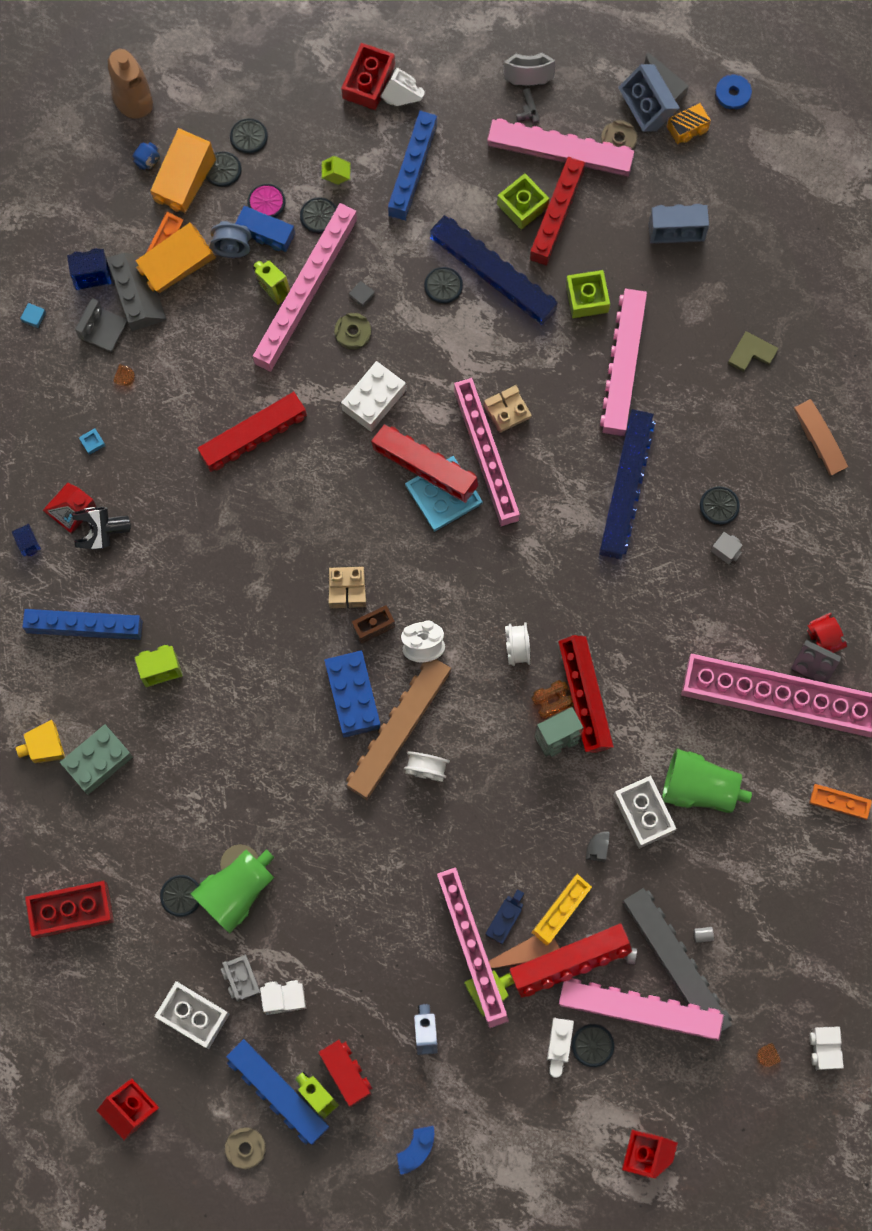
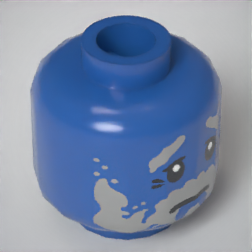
M151 142L149 144L141 143L133 153V162L143 170L153 168L160 158L157 152L158 148Z

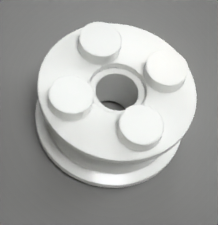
M432 621L419 622L405 627L401 635L405 657L415 662H429L439 658L445 651L442 628Z
M524 622L523 626H512L511 624L505 626L509 665L515 666V663L527 662L530 665V643L527 623Z
M407 752L410 757L408 766L404 767L406 774L424 779L427 777L443 782V778H446L444 771L446 763L450 762L449 760L423 753Z

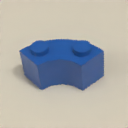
M434 1126L413 1129V1139L410 1146L405 1151L397 1154L400 1175L415 1170L426 1160L434 1142Z

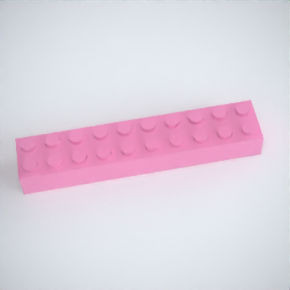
M691 654L688 659L681 696L872 738V693Z

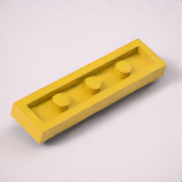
M576 874L531 933L547 946L592 886Z

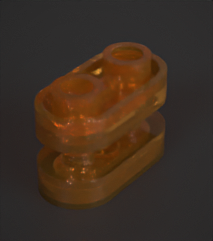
M558 680L552 683L550 688L545 690L540 688L533 692L534 696L531 699L534 705L541 704L542 706L538 711L541 719L548 718L574 705L572 696H566L565 694L569 690L566 681ZM557 696L560 699L554 703H548V700H551Z

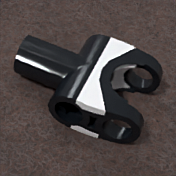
M107 507L86 508L72 513L73 520H83L88 522L90 526L86 536L74 541L77 548L96 549L109 547L111 534L130 532L131 529L128 515L108 518Z

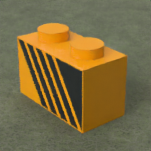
M699 103L669 118L667 128L677 144L681 142L686 143L694 136L706 133L711 120Z

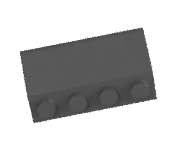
M124 252L107 258L131 332L166 321L157 291L150 289L147 284L148 278L146 275L142 276L136 268L138 266L136 260L144 254Z

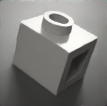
M723 532L713 545L711 552L727 564H730L732 560L736 562L741 556L742 544L737 537Z

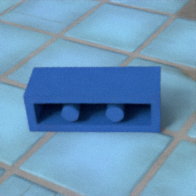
M246 206L243 207L235 222L237 225L248 227L251 238L257 243H265L277 251L282 250L286 252L295 235L293 225Z

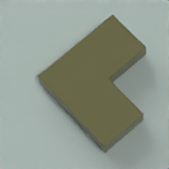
M745 331L728 364L745 372L752 357L770 365L779 348Z

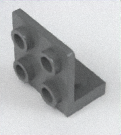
M92 298L75 331L78 338L112 352L128 321L123 317L102 309L99 301Z

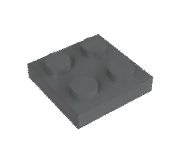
M806 640L791 669L815 681L828 683L840 662L841 656Z

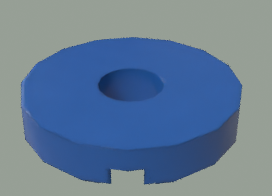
M735 74L727 75L717 84L715 91L716 99L720 105L727 109H741L750 101L751 85L742 76ZM734 89L738 94L731 95L729 90Z

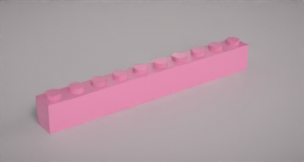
M341 203L337 207L253 354L255 365L270 372L272 371L357 221L356 210Z

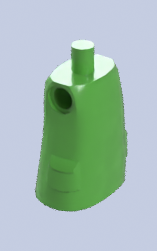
M676 748L668 768L662 800L665 803H671L686 809L691 807H707L732 813L737 800L745 803L750 802L752 792L740 789L742 774L706 761L701 754L698 755L691 751L686 752Z
M246 849L232 864L215 875H209L190 894L228 933H231L237 925H240L248 917L249 909L257 896L274 879L265 867L275 857L266 849L256 859Z

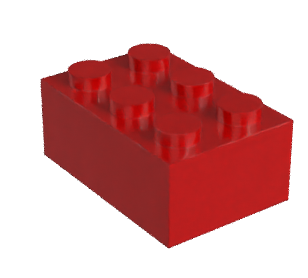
M361 43L341 88L342 99L376 110L394 69L395 54Z
M338 1040L318 1052L350 1107L372 1095L370 1090L373 1088L366 1077L362 1079L359 1074L362 1072V1069L356 1059L354 1061L351 1060L349 1055L352 1052L346 1042L341 1043Z

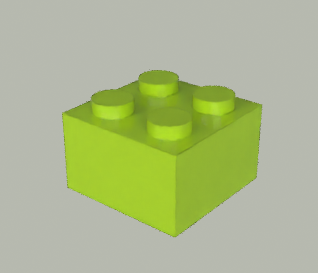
M524 173L498 195L497 205L522 230L547 210L549 197Z
M603 270L567 276L566 289L572 318L609 313L610 301Z
M163 645L158 647L156 651H143L139 653V656L135 657L139 675L145 687L183 676L173 646Z

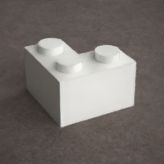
M298 980L286 982V986L278 985L277 982L265 983V987H260L263 1012L266 1015L306 1009L303 984H298Z

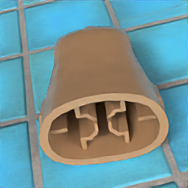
M119 48L112 52L108 58L112 99L116 107L129 118H142L153 109V99L148 81L134 56L127 50Z

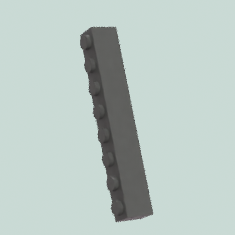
M642 888L623 900L624 907L686 1004L698 1005L700 1010L708 1011V1008L720 1010V1014L724 1015L721 1032L730 1027V1021L732 1020L730 1015L719 1006L721 1002L715 993H711L708 989L710 985L704 976H700L697 972L698 966L694 959L688 958L686 954L687 948L682 941L678 942L674 936L676 931L671 924L667 925L664 918L666 916L660 907L656 908L653 901L655 899L649 890L645 891Z

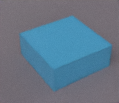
M28 303L20 319L24 323L39 328L46 311L43 308Z
M95 428L79 437L89 455L105 446Z

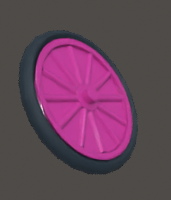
M261 184L250 192L247 204L249 208L275 218L283 211L286 199L279 187L273 184Z

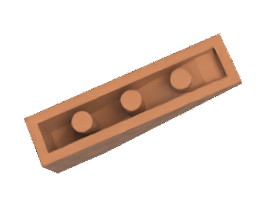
M533 936L488 962L491 970L512 967L560 948L554 938L546 946L536 936Z

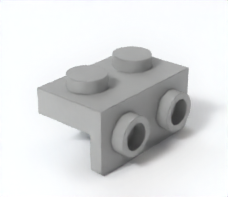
M246 954L231 961L223 962L224 968H221L224 979H229L231 984L228 990L232 999L236 997V1000L239 1002L261 993Z

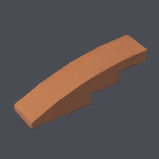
M809 399L795 406L794 410L808 441L812 442L818 457L822 458L829 475L847 468L848 465L832 433L812 400Z

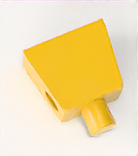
M53 720L25 733L26 744L16 747L19 758L30 755L34 763L65 758L57 727Z

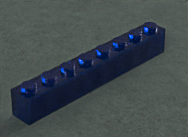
M444 215L430 230V238L542 326L556 312L558 303L553 296L545 294L541 287L537 284H532L525 274L514 270V267L509 262H504L500 259V256L495 251H490L486 248V245L481 240L473 238L467 229L459 227L453 218H448Z
M631 410L599 555L621 560L622 555L627 554L629 543H625L626 537L631 536L633 527L629 523L630 519L635 518L637 508H634L633 505L634 501L639 500L641 490H637L638 483L642 484L644 473L641 472L642 466L646 467L648 455H645V451L650 449L652 438H649L650 431L654 432L656 421L652 420L654 415L652 413Z

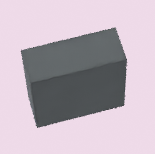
M362 281L349 293V297L362 307L375 295V291Z

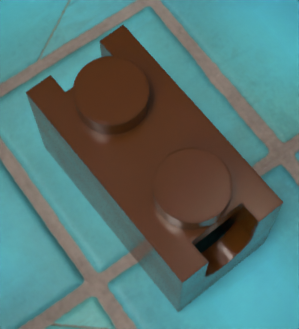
M387 605L352 621V627L362 644L395 628V621Z

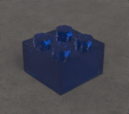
M94 248L88 252H73L67 255L70 277L76 290L112 284L110 267L104 249Z

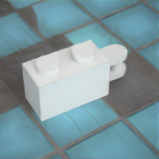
M553 1018L547 1060L551 1061L549 1073L554 1078L562 1074L563 1063L568 1062L574 1021Z

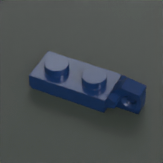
M517 889L513 898L508 896L504 900L485 933L486 936L500 944L504 943L522 911L523 904L520 903L524 895L522 891Z

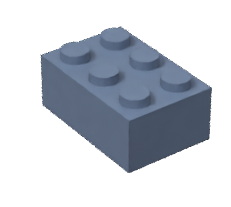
M640 64L618 87L643 131H657L680 109L654 64Z
M678 204L672 207H665L664 205L652 207L649 219L650 243L705 241L709 227L707 205L693 204L692 206H684Z

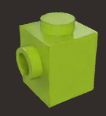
M336 156L322 161V179L336 185L350 180V162Z

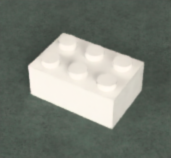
M376 361L341 402L342 410L372 432L405 393L406 383Z
M651 776L615 791L613 796L639 849L676 831L673 820Z
M175 982L154 1017L209 1049L228 1018L229 1013L180 983Z

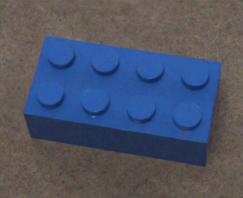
M362 650L324 659L343 738L380 729V720Z

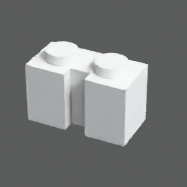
M840 1027L812 1029L813 1033H810V1044L814 1045V1053L811 1054L812 1065H815L816 1070L842 1069L843 1057L840 1045Z

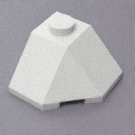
M397 68L381 97L384 98L386 103L399 106L421 101L425 91L420 87H416V81L412 76Z

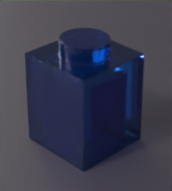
M29 524L12 531L13 537L23 556H32L41 549Z

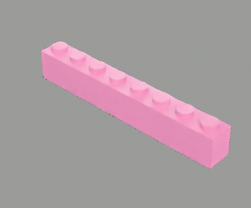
M492 119L487 140L488 146L566 163L569 156L585 162V167L628 177L634 156V150L627 146L616 147L609 142L597 143L591 138L579 139L578 136L573 134L566 136L554 130L547 132L536 126L529 128L525 127L522 123H507L504 119Z
M625 289L624 295H620L618 306H622L621 312H617L616 323H619V328L615 329L613 340L617 341L616 346H612L610 356L614 357V361L609 363L608 374H611V380L606 382L605 391L609 393L608 398H604L602 409H606V413L601 415L600 426H603L602 433L625 436L647 295L645 291Z
M469 378L454 383V393L500 525L504 526L519 521L520 514L473 379Z
M455 867L438 873L437 876L489 1028L509 1022L457 869Z
M573 978L563 983L559 1005L562 1007L719 1041L724 1019V1015L720 1014V1010L708 1008V1011L700 1010V1006L688 1004V1007L681 1006L680 1002L675 1000H668V1003L662 1002L660 997L648 995V998L640 997V993L629 991L628 994L621 993V989L609 987L608 990L602 989L600 984L589 982V985L581 984V980Z

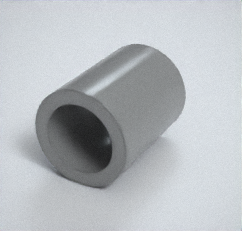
M713 928L694 929L695 942L714 941Z

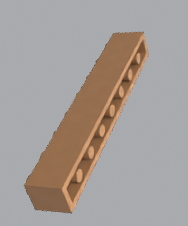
M435 659L422 663L420 667L421 673L419 676L415 675L409 684L411 688L408 692L404 691L399 699L401 703L398 708L394 707L388 716L390 720L387 724H382L378 731L380 735L369 744L367 748L369 752L366 756H361L357 763L359 767L355 773L352 771L346 780L348 782L347 788L365 800L369 799L450 675L451 668L439 660Z

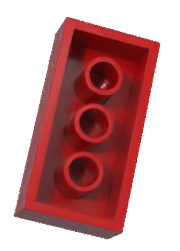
M105 881L25 897L31 936L35 939L114 923L108 884Z

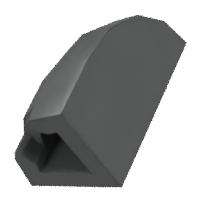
M603 831L592 837L587 847L586 860L606 861L610 832Z

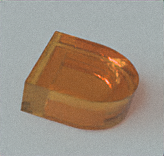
M119 364L113 380L114 383L123 386L131 385L135 380L133 369Z
M773 1043L760 1048L757 1052V1060L762 1066L769 1067L781 1062Z

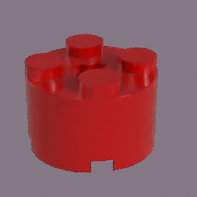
M830 612L809 622L807 633L811 640L815 639L816 645L836 653L846 648L847 643L846 641L842 642L843 632L835 617L831 618L832 613Z

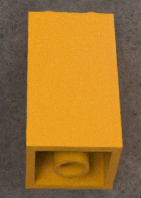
M178 128L150 190L156 203L166 204L176 212L186 213L216 160L211 142Z
M188 223L137 259L138 266L136 268L142 276L146 275L149 280L147 284L150 289L161 293L217 257L210 250L197 228L193 224Z

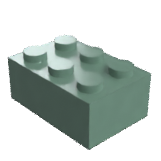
M573 707L537 724L535 738L545 757L548 755L553 757L561 753L562 748L566 746L571 748L579 743L578 740H580L583 726Z
M104 724L61 760L60 763L85 793L89 795L132 759L133 756L107 725Z

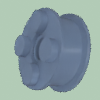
M221 221L220 224L212 227L210 233L213 239L209 243V248L213 253L227 258H239L249 253L250 246L248 241L251 239V233L248 227L232 224L227 221Z

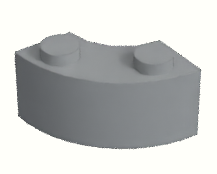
M516 53L504 62V79L513 85L545 84L555 78V60L543 53L534 56H522Z

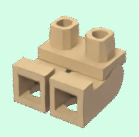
M516 385L502 391L501 396L498 393L484 400V408L499 433L530 419L532 416L522 400Z
M364 567L329 568L330 608H347L346 588H348L349 608L366 607Z

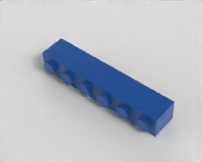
M419 111L388 205V216L405 221L407 219L437 128V115Z
M24 609L22 628L26 633L141 640L143 621L139 615Z
M243 1039L226 1056L229 1059L227 1064L235 1072L239 1069L244 1074L241 1078L249 1086L253 1084L258 1089L255 1093L263 1101L267 1098L272 1103L269 1107L277 1115L281 1113L286 1118L284 1123L291 1130L295 1127L300 1132L298 1137L306 1145L308 1142L313 1145L330 1128L246 1040Z

